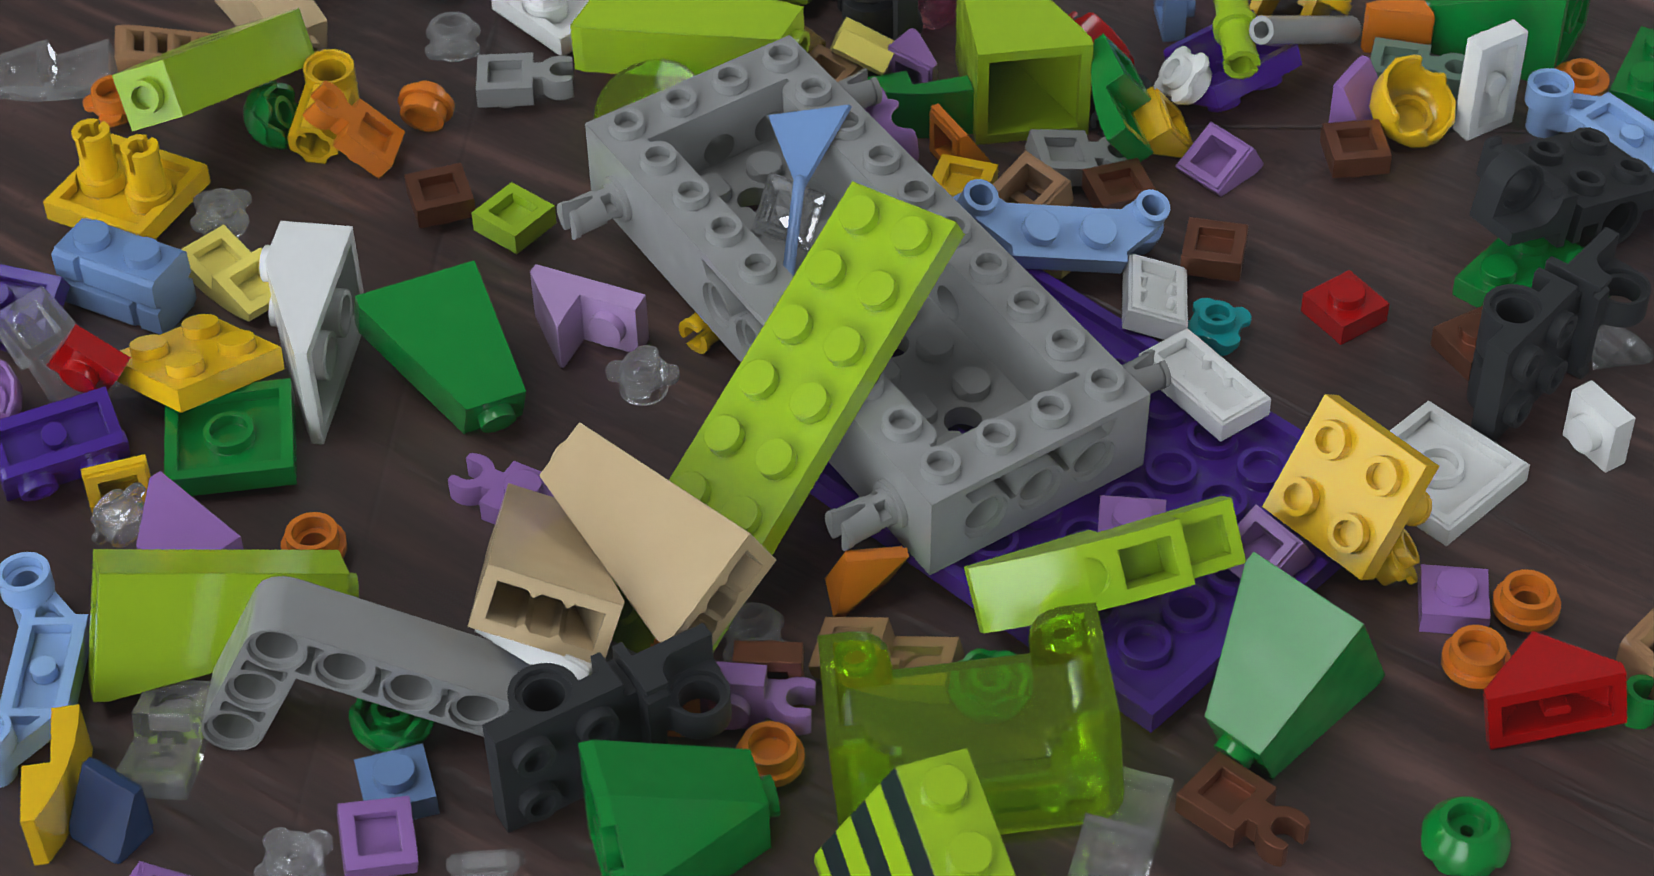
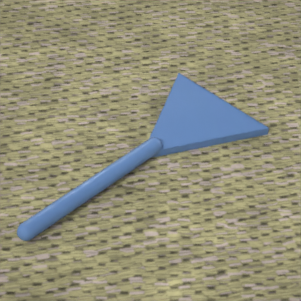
M849 104L768 115L793 178L783 266L793 277L805 187L852 107Z

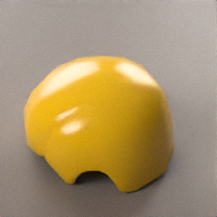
M1416 54L1398 57L1391 62L1374 83L1369 104L1372 118L1379 119L1384 135L1410 148L1427 147L1437 143L1455 123L1456 99L1447 85L1446 74L1443 72L1434 73L1425 69L1422 66L1423 57Z

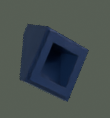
M89 757L81 767L70 815L69 833L71 837L114 864L122 863L154 833L153 822L143 787L98 759Z

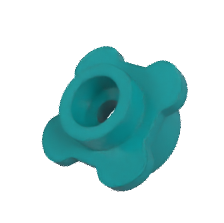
M1200 298L1193 303L1192 310L1194 314L1191 320H1188L1187 328L1220 356H1224L1235 351L1240 345V332L1242 328L1248 327L1251 324V313L1246 308L1233 307L1225 301Z

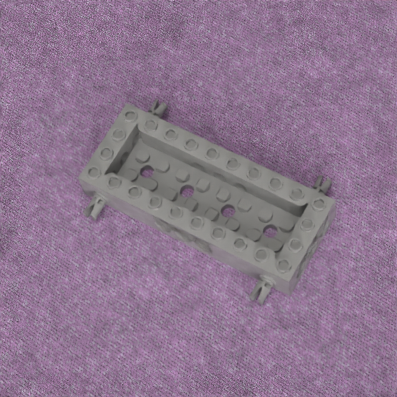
M788 35L585 123L591 191L557 204V214L563 229L567 230L571 227L572 239L575 240L583 234L607 224L608 220L613 218L740 362L793 278V275L783 266L793 178L768 115L848 104L852 107L805 187L795 273L852 181L957 222L964 232L965 236L897 349L905 353L890 358L829 460V463L860 496L837 509L833 508L825 513L826 526L832 539L842 535V550L846 551L853 548L855 544L879 533L881 529L887 527L900 543L908 549V552L929 575H932L1143 465L1150 394L1157 390H1163L1171 384V373L1166 361L1163 360L1154 364L1155 350L1150 349L1142 353L1141 356L1121 365L865 110V108L875 106L882 101L881 86L876 77L868 80L867 68L859 70L856 74L837 82ZM762 205L768 208L760 212H754L747 206ZM958 424L974 427V429L964 434L960 431L948 430V428Z

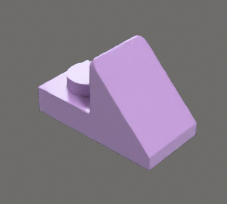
M537 264L530 271L535 317L560 368H564L583 340L637 355L641 353L649 341L645 294Z

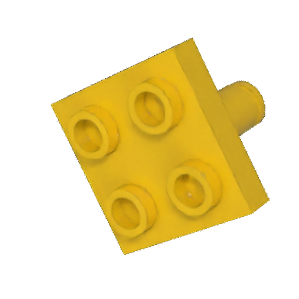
M87 118L75 124L71 132L80 165L43 201L48 220L72 228L82 218L100 220L118 229L156 240L211 181L207 164L159 149V142L155 138L151 137L148 140L147 135L135 134L128 138L112 134L108 123L102 121L99 124L98 119Z
M1325 394L1262 507L1360 580H1374L1405 525L1419 526L1430 517L1432 500L1426 489L1437 472L1439 465L1339 395Z

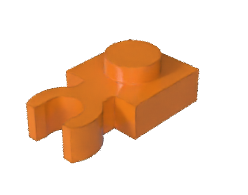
M324 81L312 92L310 97L314 102L304 111L303 117L312 126L321 130L329 129L337 136L332 146L345 154L352 162L360 165L379 179L392 167L405 131L361 98L351 105L336 85L328 81Z

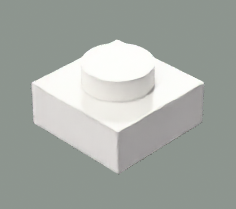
M1591 380L1572 390L1562 435L1570 441L1571 445L1578 452L1585 454L1606 473L1625 463L1636 418Z

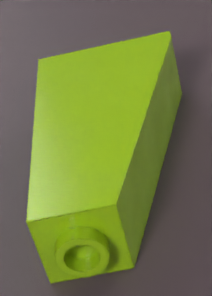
M589 0L570 24L575 69L595 73L691 78L788 35L807 53L810 45L809 32L804 31L803 6L780 0Z
M297 8L201 37L115 73L112 77L132 131H136L186 116L302 69L306 59L315 52L300 9Z
M93 549L87 673L93 702H109L213 673V669L255 588L265 579L276 576L293 577L359 598L357 574L349 573L339 550Z

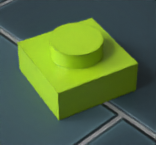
M513 182L471 212L474 231L515 254H518L557 223L555 205Z

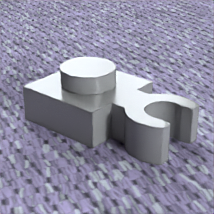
M534 53L478 55L476 75L478 108H512L515 106L534 105L535 95H545L556 100L573 98V57L554 56L546 59L544 62L535 63Z
M1030 129L1025 144L1027 152L1069 179L1071 186H1082L1083 169L1128 160L1122 158L1123 155L1107 141L1106 137L1101 138L1098 142H1090L1085 130Z

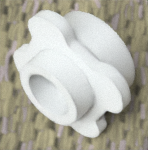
M1186 46L1177 48L1162 64L1159 78L1156 80L1154 88H1158L1165 96H1170L1171 100L1177 105H1189L1198 101L1207 91L1212 78L1208 56L1204 53L1193 55Z

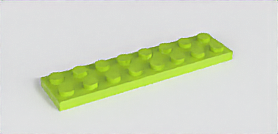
M852 181L669 481L749 532L772 555L965 236L957 222ZM614 581L624 599V606L612 640L616 643L622 642L626 648L635 653L641 652L649 648L651 644H654V639L656 638ZM732 621L729 623L724 632L713 645V652L720 643L721 639L723 638Z

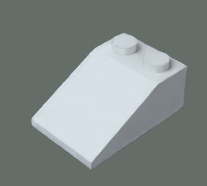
M280 221L272 244L265 245L261 251L260 277L263 282L269 283L271 293L268 312L269 322L272 327L278 328L282 353L290 378L292 379L311 443L324 444L361 338V334L358 332L354 322L355 296L364 293L353 226Z

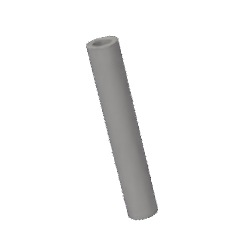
M1350 15L1257 16L1250 24L1249 34L1251 39L1257 44L1353 43L1361 34V24L1356 17Z

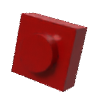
M1348 270L1303 293L1301 312L1337 343L1342 345L1386 322L1390 303L1353 272Z
M75 324L59 344L46 366L57 372L62 381L76 391L85 393L105 386L108 391L120 377L131 357Z

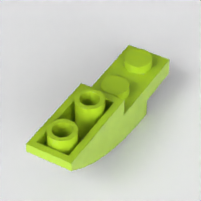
M1218 496L1104 531H1082L965 566L964 570L979 631L985 634L1083 615L1196 585L1195 578L1244 564L1246 558L1232 498Z

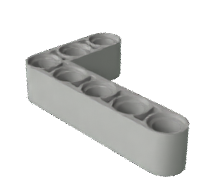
M287 576L270 577L261 581L255 588L213 669L201 732L204 738L211 744L222 749L241 751L256 747L265 736L294 681L299 679L484 737L482 724L510 712L507 697L508 685L515 674L530 666V664L493 643L491 640L301 579Z

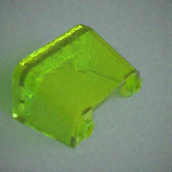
M1096 602L1060 606L1049 609L1039 615L1030 626V653L895 670H892L890 652L886 643L876 635L859 631L817 635L827 743L839 827L895 767L967 748L1000 835L1096 823L1115 814L1123 804L1125 791L1120 712Z

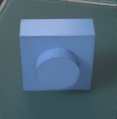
M1154 0L1153 9L1162 41L1170 42L1184 39L1186 18H1193L1195 16V0Z
M423 743L354 759L363 801L410 796L413 820L440 814Z

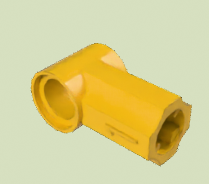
M324 49L315 52L303 64L305 86L288 134V144L290 151L301 155L306 162L326 164L328 158L339 153V150L332 146L337 135L329 129L321 130L312 126L303 117L304 111L314 102L310 97L312 92L324 81H328L336 85L343 92L349 104L353 105L359 99L354 61L349 54L337 49Z

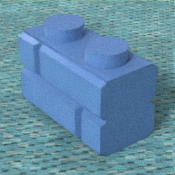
M82 218L54 246L51 253L56 274L62 276L71 285L65 302L131 325H139L142 329L159 335L172 330L190 311L197 299L193 278L189 277L191 269L186 251L157 242L150 237H142L118 229L100 220Z

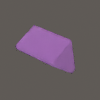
M909 29L888 46V50L894 53L888 65V74L907 71L912 84L938 80V63L916 29Z
M1362 55L1360 58H1357L1334 84L1329 123L1373 119L1369 104L1373 85L1378 76L1369 57Z
M1210 122L1175 167L1197 183L1222 197L1256 174L1264 163L1253 147L1213 122Z
M1255 505L1238 524L1246 561L1253 552H1256L1290 576H1293L1307 567L1315 558V555L1299 538L1258 505ZM1245 563L1228 569L1241 579Z

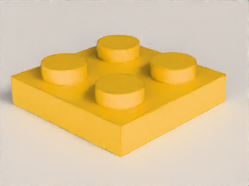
M198 314L186 318L182 321V326L163 334L145 335L132 340L128 348L120 350L131 358L116 381L183 413L280 372L285 367L281 346L258 337L251 331L243 330L227 323L215 315Z

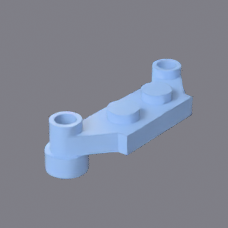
M1543 68L1529 75L1524 100L1528 106L1525 128L1531 135L1547 138L1556 136L1559 132L1568 133L1578 128L1591 127L1605 133L1609 137L1610 142L1631 157L1645 162L1650 167V171L1654 173L1653 120L1609 92L1602 96L1573 93L1574 80L1570 75L1561 70Z
M983 179L969 181L962 193L953 197L1024 269L1121 274L1128 263L1129 254L1144 255L1153 249L1163 234V222L1170 213V203L1166 196L1159 191L1151 189L1142 191L1133 202L1127 204L1122 209L1007 203L999 198L997 189L990 182Z
M35 552L17 553L0 563V594L4 603L12 607L19 626L0 699V788L10 784L16 778L19 770L18 766L51 741V708L76 705L78 703L88 659L89 614H75L56 593L55 582L48 560Z

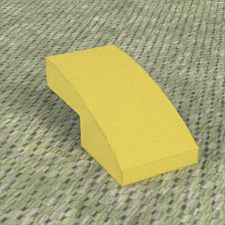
M846 17L835 35L830 51L867 68L877 75H883L894 55L893 52L888 50V46L894 40Z
M223 224L181 249L187 252L191 269L189 277L193 278L194 285L218 305L248 322L269 310L271 297L269 283L261 280L259 271L261 247L250 252Z

